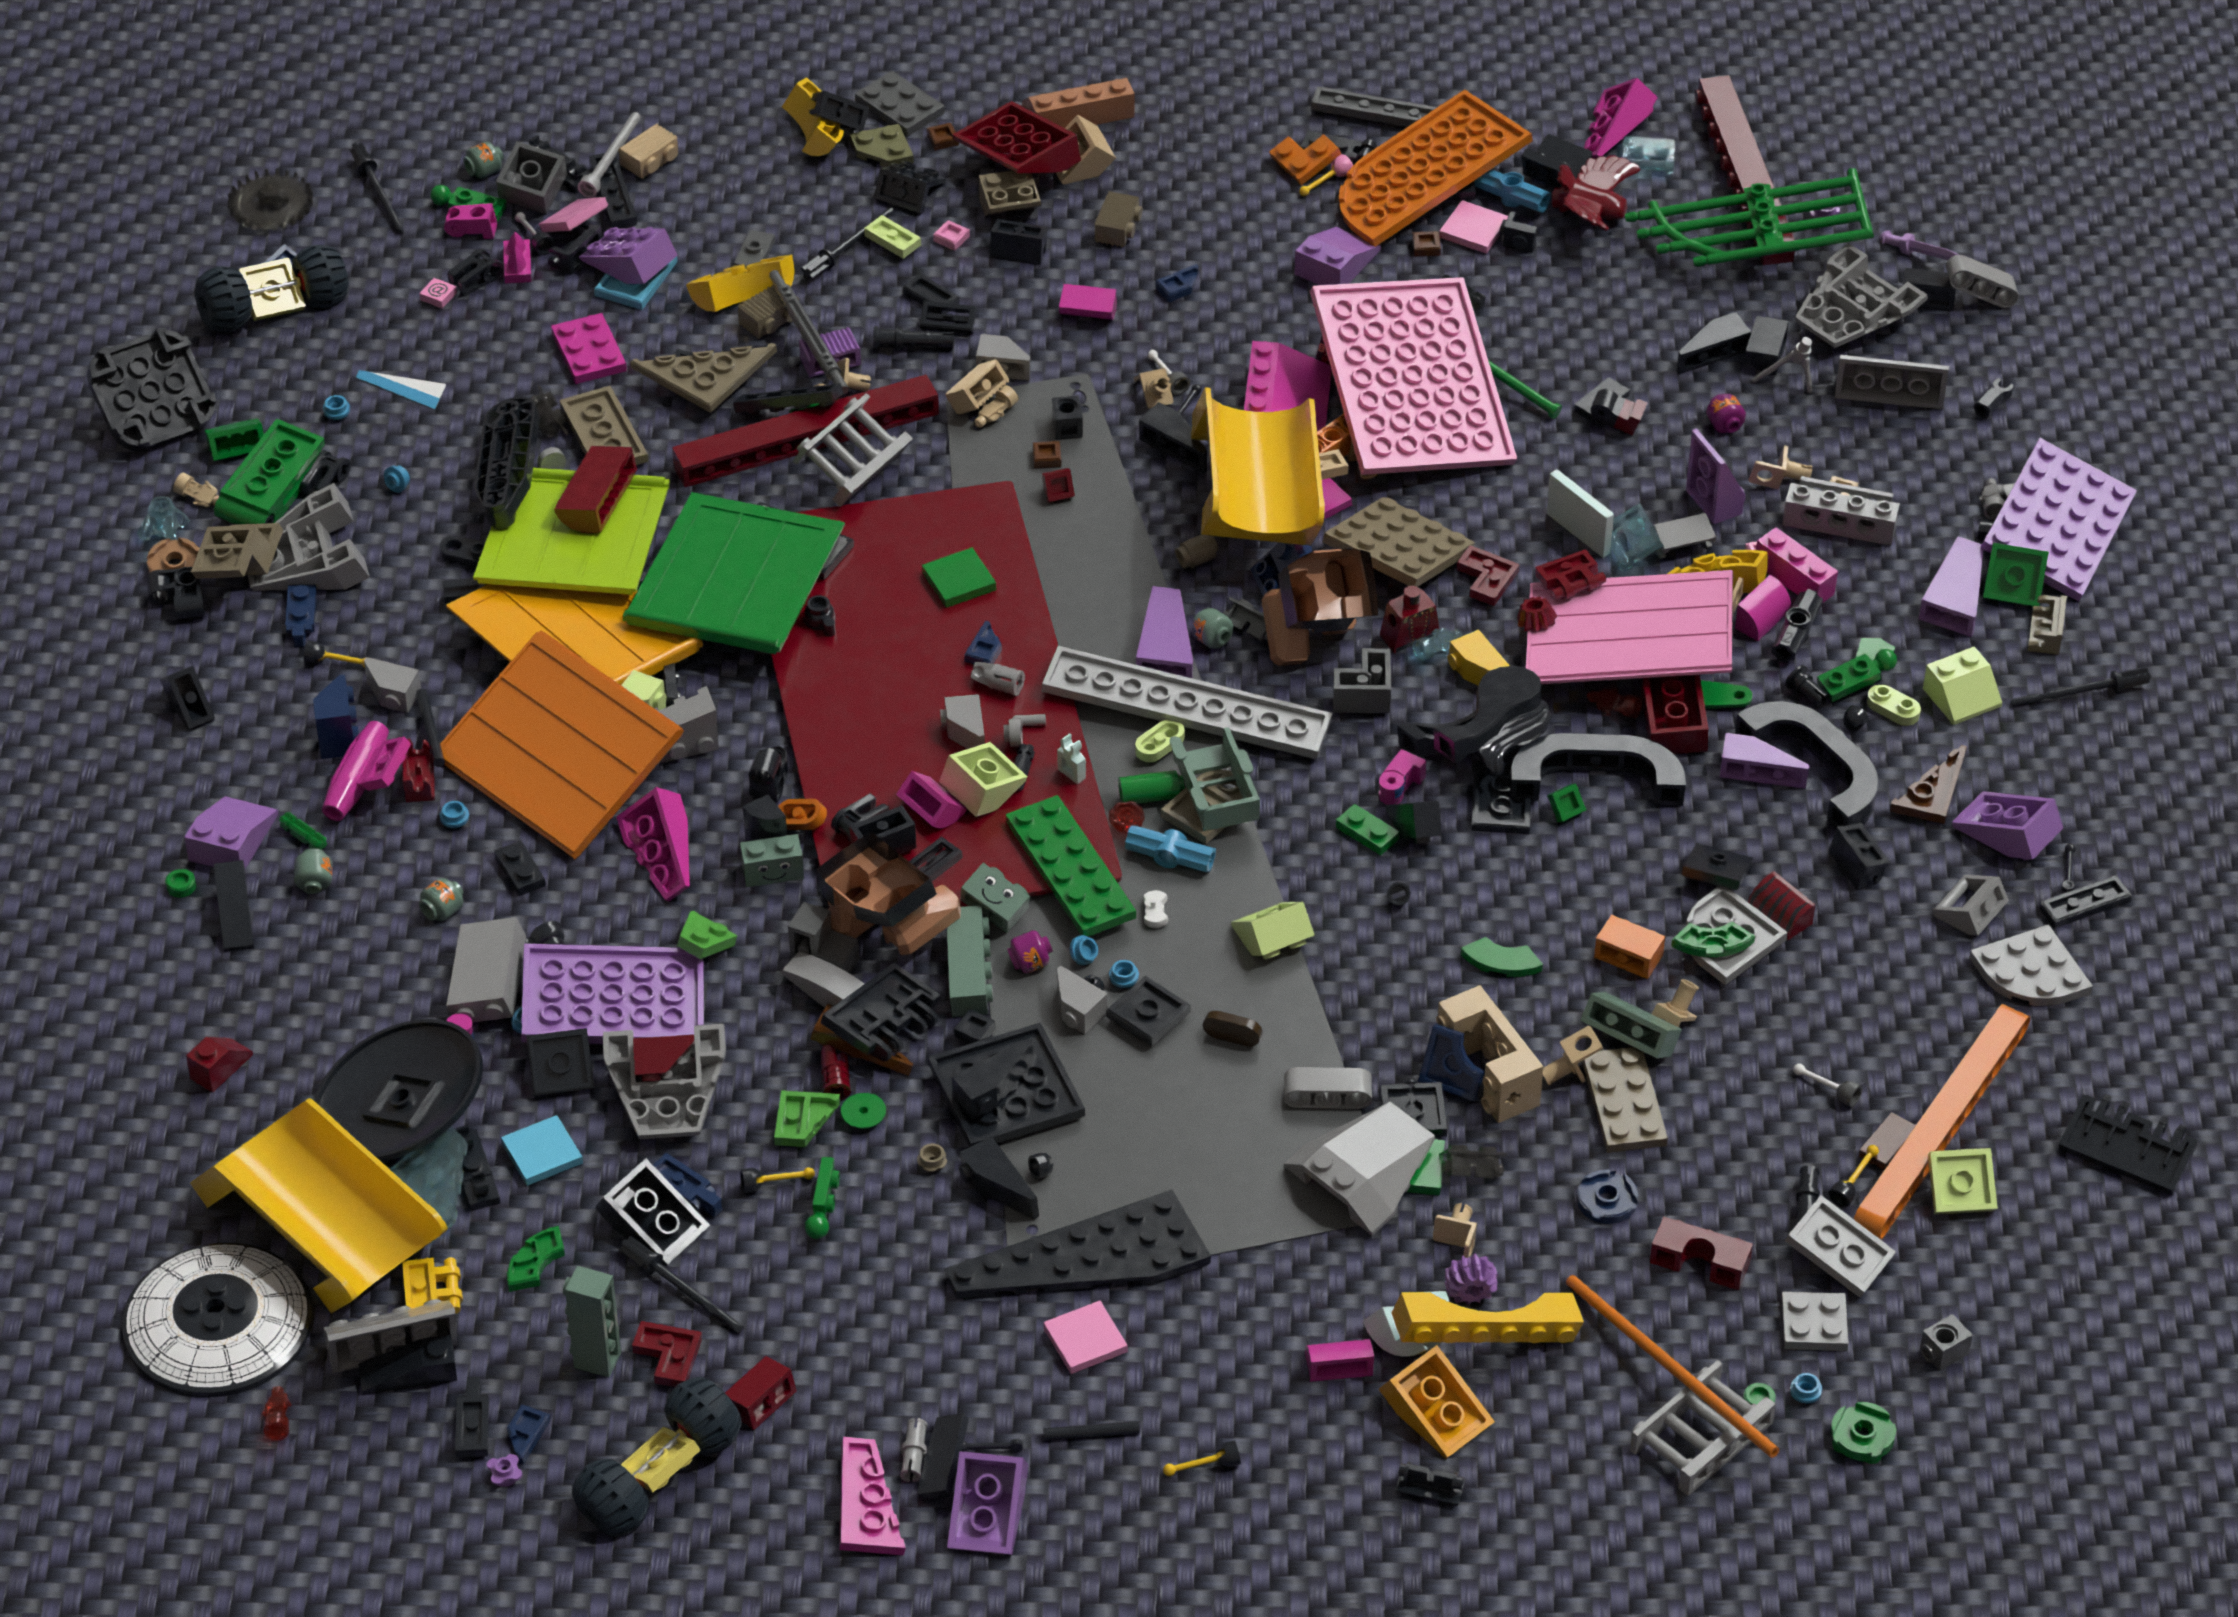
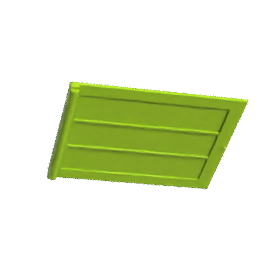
M533 467L531 487L516 511L514 523L507 528L499 530L491 526L473 580H477L481 584L632 595L633 592L637 591L668 493L670 480L659 476L634 475L602 532L586 533L567 527L560 521L554 511L556 504L576 470Z

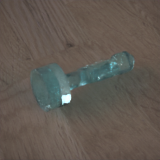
M1446 628L1434 629L1431 632L1432 634L1434 633V636L1415 640L1412 644V650L1415 657L1421 662L1433 658L1435 653L1439 651L1444 652L1443 655L1449 653L1450 641L1462 637V632L1458 629L1454 631H1448Z

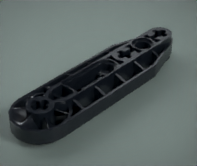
M514 397L501 401L486 413L483 421L474 490L492 528L497 530L507 528L514 523L516 511L531 487L540 416L535 402L527 397ZM523 409H527V410H532V411H531V412H523L522 410H523Z

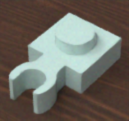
M1069 733L1060 740L1061 747L1057 749L1058 770L1079 784L1086 779V758L1079 752L1082 748L1081 741L1078 740L1073 743L1071 739L1072 734Z

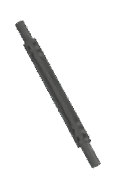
M777 270L771 271L769 278L777 289L776 294L801 333L827 379L832 380L834 384L841 383L842 395L846 394L849 391V387L841 376V369L809 319L790 285L785 284Z

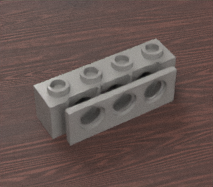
M1801 476L1800 484L1790 483L1785 501L1782 525L1892 546L1900 503L1893 502V493ZM1814 487H1819V488H1822L1823 490H1822V491H1821V490H1816V489H1814ZM1846 492L1849 493L1850 496L1842 495L1841 493ZM1868 498H1876L1877 501L1869 500Z

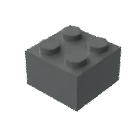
M516 141L496 180L498 197L505 199L509 203L547 215L567 176L565 156Z

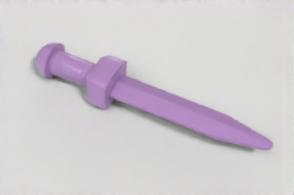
M1884 231L1879 238L1882 244L1887 243L1899 247L1900 252L1908 256L1913 251L1944 260H1949L1951 257L1959 255L1948 249L1915 241L1914 234L1910 233L1900 237L1892 235L1890 231Z

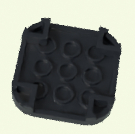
M166 327L156 328L151 334L110 348L105 346L98 350L90 361L86 376L89 388L111 435L124 448L134 451L148 450L198 432L206 427L212 418L216 404L215 393L210 392L190 349L192 343L186 335L183 337L177 332L166 330Z

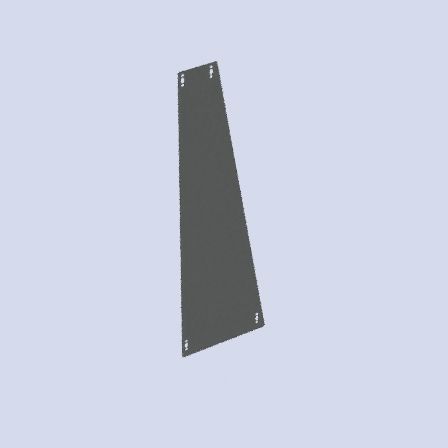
M1081 374L1010 386L1017 393L1019 401L1011 408H1006L1003 411V417H999L994 422H987L980 431L973 429L975 422L968 418V412L957 414L948 399H946L952 489L1001 481L1013 482L1058 646L1136 665L1137 650L1152 586L1168 587L1090 376L1088 374ZM1072 383H1079L1080 388L1072 389L1070 385ZM1075 391L1083 392L1086 396V402L1080 406H1087L1089 408L1088 412L1082 413L1083 437L1056 440L1052 421V398L1072 396ZM992 395V397L986 401V404L992 402L995 399L996 395ZM983 404L979 407V409H977L979 412L981 411ZM1060 441L1062 467L1034 468L1033 442ZM1069 468L1071 470L1075 496L1048 502L1045 497L1042 473ZM1193 658V679L1202 681ZM1074 700L1122 871V880L1118 884L1136 909V919L1089 936L1097 943L1098 955L1092 963L1087 965H1079L1071 957L1070 944L1075 937L1081 936V934L1053 893L1030 896L1028 910L1008 933L989 921L990 935H985V939H990L991 957H986V961H991L992 979H988V984H992L993 1002H990L991 1019L995 1020L996 1024L992 1037L1041 1022L1085 1107L1084 1117L1000 1142L1002 1151L1037 1196L1039 1217L1033 1219L1004 1205L1007 1246L1172 1189L1210 1255L1359 1226L1350 1219L1348 1206L1313 1178L1305 1184L1284 1167V1163L1304 1144L1362 1116L1360 1109L1294 1108L1284 1102V1074L1288 1069L1294 1067H1345L1301 948L1290 949L1289 946L1279 949L1281 954L1268 959H1264L1263 956H1252L1232 928V921L1284 902L1254 821L1227 826L1211 841L1204 844L1161 818V809L1171 800L1122 806L1118 790V777L1176 770L1177 774L1181 775L1178 765L1173 759V750L1155 762H1145L1136 756L1135 743L1137 738L1161 721ZM1184 727L1185 737L1183 746L1186 752L1223 744V736ZM1230 767L1222 769L1231 771ZM1203 773L1195 774L1196 778ZM1226 784L1223 787L1227 789H1232L1236 786L1232 784ZM1135 825L1160 833L1174 829L1183 833L1188 841L1216 848V856L1211 871L1204 872L1179 864L1174 868H1165L1156 863L1151 856L1125 849V841L1130 826ZM1149 891H1162L1168 897L1167 902L1164 904V913L1168 916L1169 920L1161 928H1151L1144 923L1145 905L1143 896ZM1035 930L1040 934L1041 938L1044 936L1048 937L1053 952L1048 954L1049 964L1047 966L1025 974L1020 969L1015 970L1007 948L1011 947L1010 942L1014 937ZM1129 960L1134 963L1139 971L1138 981L1147 976L1191 1005V1012L1153 1046H1150L1110 1020L1106 1015L1086 1034H1083L1075 1028H1070L1061 1020L1057 991V968L1061 965L1083 979L1089 975L1100 977L1104 983V992L1107 993L1108 1009L1133 987L1120 988L1113 985L1109 979V971L1115 962ZM1222 1011L1256 1021L1261 1026L1263 1034L1256 1046H1243L1211 1037L1204 1031L1203 1021L1208 1012ZM1037 1153H1047L1052 1157L1049 1161L1050 1164L1054 1163V1169L1050 1175L1035 1179L1029 1170L1028 1158ZM1398 1210L1391 1219L1398 1217ZM1028 1226H1036L1038 1232L1034 1235L1028 1234L1026 1232ZM1027 1289V1292L1039 1289Z

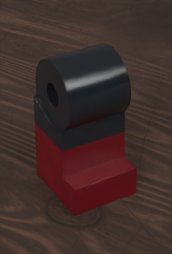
M1601 389L1595 396L1590 412L1594 418L1633 436L1647 402L1640 399L1632 402L1618 396L1612 390Z

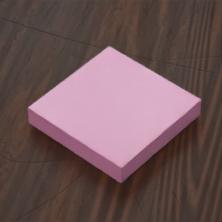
M605 197L577 199L539 223L542 232L570 231L607 208L608 203Z
M1462 200L1440 229L1439 238L1487 254L1500 236V227L1503 219L1507 220L1508 216Z
M1101 1301L1043 1322L1046 1334L1070 1374L1128 1352L1127 1343Z

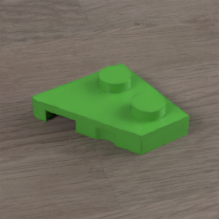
M690 911L677 946L702 959L735 946L738 935L727 930L725 925L714 923L697 912Z
M781 1091L774 1136L775 1145L806 1147L839 1107L840 1094Z

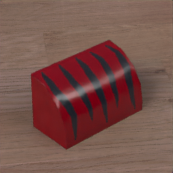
M1775 871L1760 881L1748 899L1749 904L1787 931V941L1813 924L1815 904Z

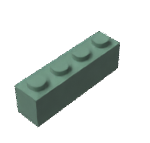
M982 905L961 907V917L947 927L952 1017L965 1016L969 1009L986 1015L988 1014V1002H993L992 984H987V980L992 979L991 961L986 962V957H991L990 939H985L984 936L990 935L989 917H983Z
M577 1266L572 1277H567L563 1286V1295L566 1296L565 1314L568 1315L569 1320L567 1334L571 1337L569 1352L573 1355L574 1368L610 1377L621 1355L613 1275Z

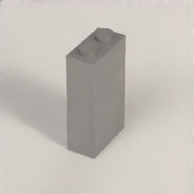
M517 917L460 925L446 1005L451 1015H468L472 1023L513 1017L524 944L526 942V934Z

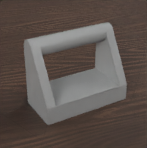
M1964 875L1933 909L1932 913L1936 918L1968 935H1979L2009 900L2000 877ZM1967 889L1975 892L1963 907H1952Z

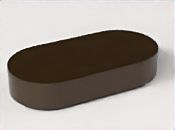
M1222 1011L1208 1012L1202 1024L1204 1031L1211 1037L1248 1047L1256 1046L1263 1034L1261 1026L1256 1021Z

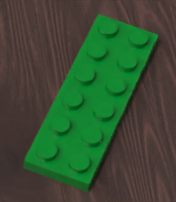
M1058 795L1006 814L1007 825L1081 935L1089 937L1136 919V909Z

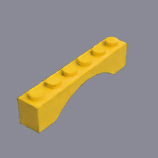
M1401 1292L1391 1312L1401 1342L1567 1343L1575 1340L1584 1323L1573 1293H1544L1536 1301L1525 1307L1511 1311L1488 1312L1458 1306L1443 1300L1431 1292Z

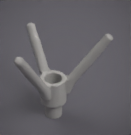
M1808 337L1802 338L1801 342L1796 344L1794 350L1759 373L1752 381L1756 383L1788 361H1793L1803 366L1807 392L1812 393L1809 366L1812 340Z

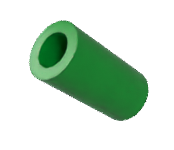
M1176 770L1118 777V790L1122 806L1172 800L1185 789L1184 779L1182 775L1177 774Z

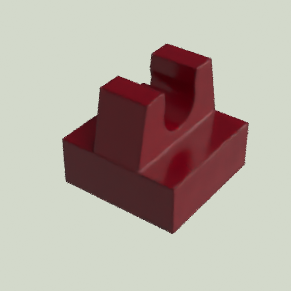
M1069 468L1042 473L1045 497L1048 502L1075 496L1071 470Z

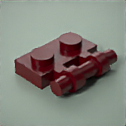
M1586 549L1535 567L1536 577L1547 590L1552 589L1551 595L1554 600L1563 597L1565 599L1574 597L1577 592L1586 589L1588 591L1597 589V585L1606 582L1604 572L1598 573V564Z

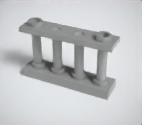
M867 393L859 400L854 397L844 407L845 412L812 440L807 437L797 447L799 453L793 460L797 465L808 456L837 484L836 488L839 491L832 500L839 507L902 454L913 440L906 431L898 438L894 435L891 437L862 408L870 398ZM855 416L884 444V450L882 452L879 449L875 450L847 421ZM839 429L868 457L867 461L869 463L867 465L863 462L860 464L832 434ZM824 443L853 471V477L851 479L848 476L844 477L816 448Z
M1717 1360L1709 1368L1704 1367L1697 1374L1696 1378L1743 1414V1418L1762 1433L1773 1424L1776 1406L1773 1401L1765 1397L1757 1405H1751L1720 1382L1723 1363ZM1685 1387L1645 1422L1640 1421L1633 1428L1630 1451L1636 1455L1646 1445H1649L1679 1469L1680 1481L1678 1489L1689 1496L1751 1441L1722 1416L1700 1400L1701 1398L1688 1387ZM1691 1409L1718 1429L1722 1435L1715 1441H1708L1679 1419V1417ZM1667 1427H1670L1699 1449L1701 1453L1694 1459H1686L1660 1439L1658 1435Z

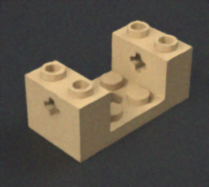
M1481 985L1439 1002L1436 1023L1464 1033L1463 1045L1466 1055L1482 1049L1486 1059H1491L1485 1065L1484 1091L1481 1098L1482 1106L1486 1113L1492 1114L1495 1120L1500 1123L1540 1106L1543 1065Z

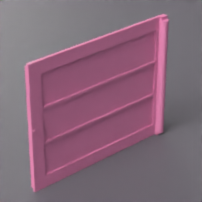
M1732 570L1606 578V582L1597 585V589L1591 591L1586 589L1575 593L1574 597L1568 599L1563 597L1557 600L1552 598V589L1547 590L1541 582L1530 583V597L1536 598L1540 596L1541 599L1546 598L1557 614V618L1554 619L1555 624L1549 625L1547 630L1540 629L1538 632L1529 630L1527 634L1526 668L1537 674L1541 684L1732 673Z

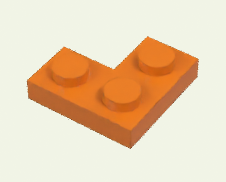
M1324 134L1304 150L1288 136L1269 151L1271 158L1301 186L1341 155L1340 149Z

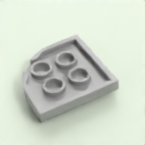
M1718 886L1695 904L1688 915L1686 926L1692 923L1699 927L1716 928L1733 921L1755 935L1754 944L1733 955L1724 957H1699L1691 955L1703 969L1726 985L1786 941L1787 931L1731 889Z
M2049 924L1970 950L1969 959L1983 979L1996 992L2010 1000L2013 996L2029 1001V1005L2052 1006L2092 993L2093 985Z

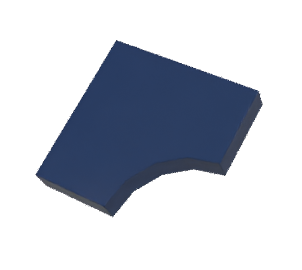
M1439 1024L1433 1025L1418 1082H1441L1443 1091L1475 1101L1479 1093L1484 1071L1475 1066L1467 1057L1463 1045L1464 1033Z

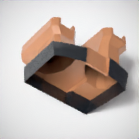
M1359 549L1318 550L1296 559L1278 573L1280 589L1268 591L1261 599L1270 657L1278 666L1301 664L1308 659L1310 655L1308 629H1312L1313 633L1321 632L1324 635L1344 634L1353 629L1356 624V618L1379 616L1371 554Z
M872 832L844 848L817 868L816 888L828 901V910L831 911L832 930L857 938L874 924L882 925L885 942L887 944L892 942L897 946L901 955L913 953L961 917L959 899L949 888L943 884L934 888L931 879Z

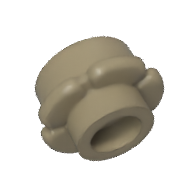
M927 1144L921 1148L920 1155L917 1157V1163L919 1166H923L925 1171H938L947 1164L946 1153L938 1144Z

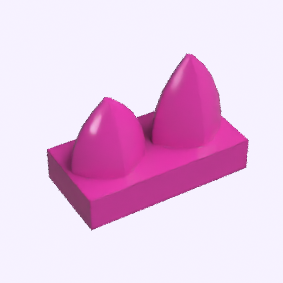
M514 232L510 240L503 241L505 284L532 282L530 239L523 240L518 233Z

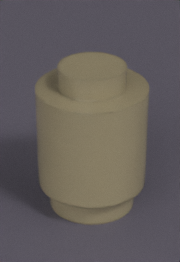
M1200 534L1180 543V547L1175 549V554L1182 568L1190 567L1192 569L1216 558L1218 544L1213 536Z

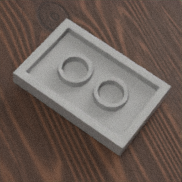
M1820 1195L1785 1239L1793 1248L1860 1298L1896 1253L1895 1250L1822 1195Z

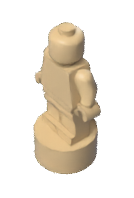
M1008 385L1002 386L996 392L995 399L992 402L983 404L981 411L978 412L979 416L974 420L975 426L982 428L987 422H994L999 417H1003V411L1006 408H1011L1019 401L1017 393Z
M184 472L177 477L173 486L175 493L183 497L190 496L196 500L193 502L195 506L206 508L210 505L215 506L219 496L217 495V489L208 481L201 485L194 481V477Z

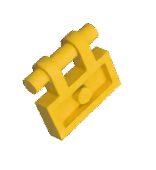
M434 1257L402 1262L406 1306L410 1308L420 1307L427 1301L439 1299L441 1301L449 1300L456 1314L461 1311L460 1304L463 1302L462 1290L458 1286V1282L461 1280V1273L455 1258H446L444 1266L435 1267ZM443 1281L446 1283V1288L437 1289L436 1282Z

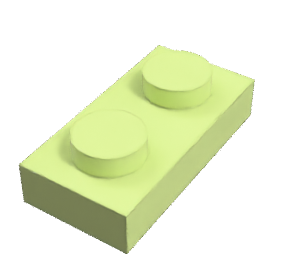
M883 215L864 228V234L867 238L903 259L921 246V237Z

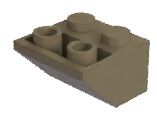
M1006 171L979 175V200L985 216L1035 209L1041 206V200L1032 173Z

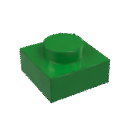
M1570 784L1547 795L1557 822L1565 821L1586 811L1576 784Z

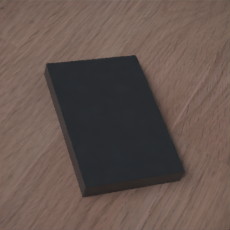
M1475 761L1471 830L1530 834L1531 799L1525 798V801L1511 800L1509 797L1512 763H1503L1504 773L1501 777L1496 778L1488 773L1482 761Z

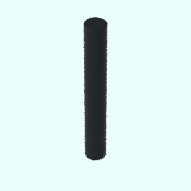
M1139 1421L1043 1428L1044 1441L1140 1434Z

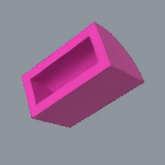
M1071 284L1063 285L1059 303L1060 314L1114 319L1117 308L1116 289Z
M1770 574L1738 604L1735 629L1759 641L1786 615V612L1791 609V601L1787 590L1778 579Z
M911 771L896 793L898 797L936 828H944L955 823L967 811L964 805L935 780Z
M1370 1339L1312 1344L1305 1347L1310 1382L1373 1376L1374 1352Z

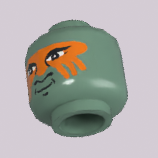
M483 142L466 151L463 163L471 177L475 176L478 179H485L500 172L502 168L501 161L504 160V156L498 146L495 147L490 142Z
M1203 609L1193 618V637L1208 648H1221L1230 640L1233 633V623L1229 617L1217 609Z
M313 848L307 849L295 858L294 883L298 888L308 894H318L321 890L327 889L331 885L332 860L324 851Z
M438 878L420 893L419 907L428 919L443 922L463 907V890L456 881Z

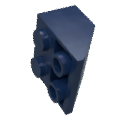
M1278 542L1250 569L1263 597L1272 589H1280L1278 573L1296 559L1312 552L1311 546Z
M345 674L339 675L313 699L321 759L343 757L349 745L359 734L358 726H352V723H357L355 705H349V703L355 702L353 686H347Z

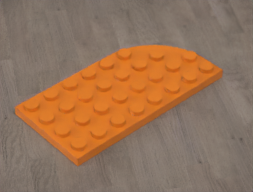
M1464 89L1366 154L1347 172V179L1340 186L1339 190L1342 217L1347 226L1356 235L1376 247L1533 141L1532 133Z

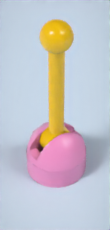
M1344 154L1335 158L1331 163V171L1310 185L1302 186L1299 189L1300 195L1307 196L1310 190L1333 175L1338 177L1347 176V172L1353 166L1351 160Z

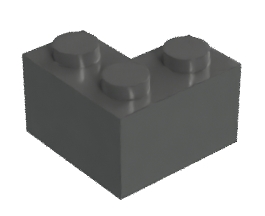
M1362 648L1361 669L1334 668L1333 713H1390V649Z
M803 902L788 926L790 961L800 951L827 961L851 974L860 959L859 939L832 931L831 911L821 906Z

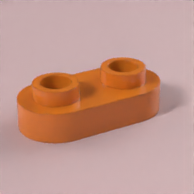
M787 799L778 806L786 815L787 830L816 829L824 823L827 816L826 807L816 799Z

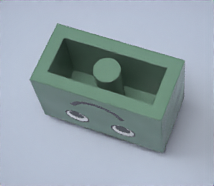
M798 834L740 842L741 865L746 887L804 879L803 855Z
M984 863L979 866L961 887L960 900L968 906L982 905L983 917H989L990 922L1006 933L1010 931L1029 908L1030 896L1026 889L1017 883L1012 884L1005 879V876L999 869L995 867L990 868Z

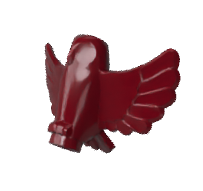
M1616 155L1608 157L1599 156L1596 159L1589 158L1586 160L1585 165L1580 167V173H1578L1576 179L1568 165L1559 166L1560 171L1558 172L1557 181L1562 186L1555 187L1553 190V208H1559L1560 212L1572 211L1580 218L1605 231H1608L1609 227L1601 218L1611 221L1621 220L1625 217L1624 214L1627 213V200L1613 192V190L1625 178L1640 171L1639 165L1630 162L1627 158H1619Z

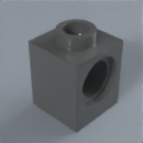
M1951 1314L1923 1330L1920 1351L1923 1357L1928 1362H1932L1940 1371L1969 1355L1973 1335Z

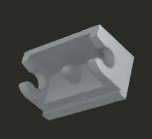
M1706 513L1655 524L1650 542L1654 546L1658 557L1662 559L1666 558L1665 553H1668L1669 550L1699 543H1703L1706 548L1712 547L1711 542H1715L1716 535Z

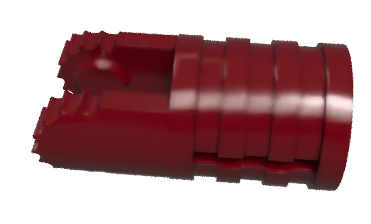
M824 1045L821 1050L823 1093L840 1094V1101L845 1100L851 1094L848 1055L843 1052L837 1055L835 1053L836 1048L831 1045Z

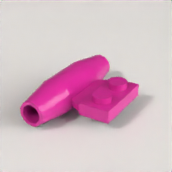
M370 721L349 745L331 778L322 807L323 814L331 820L341 821L361 798L365 789L370 791L388 787L394 781V775L400 764L405 760V754L411 743L404 736L387 740L388 728L378 721Z

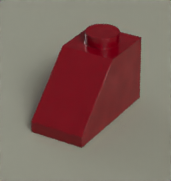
M694 1034L633 1038L636 1078L642 1077V1082L660 1081V1076H667L694 1046Z
M205 1037L186 1055L190 1079L209 1091L214 1092L253 1056V1051L231 1038Z

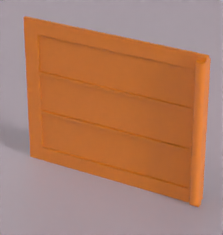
M540 630L539 633L536 632L440 744L445 760L444 765L575 860L682 736L684 730Z

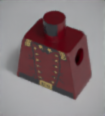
M1407 586L1404 589L1403 596L1390 600L1387 603L1380 637L1393 653L1440 635L1436 606L1423 590L1416 586Z

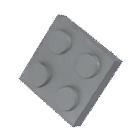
M1782 1292L1784 1349L1848 1350L1846 1296L1844 1293Z

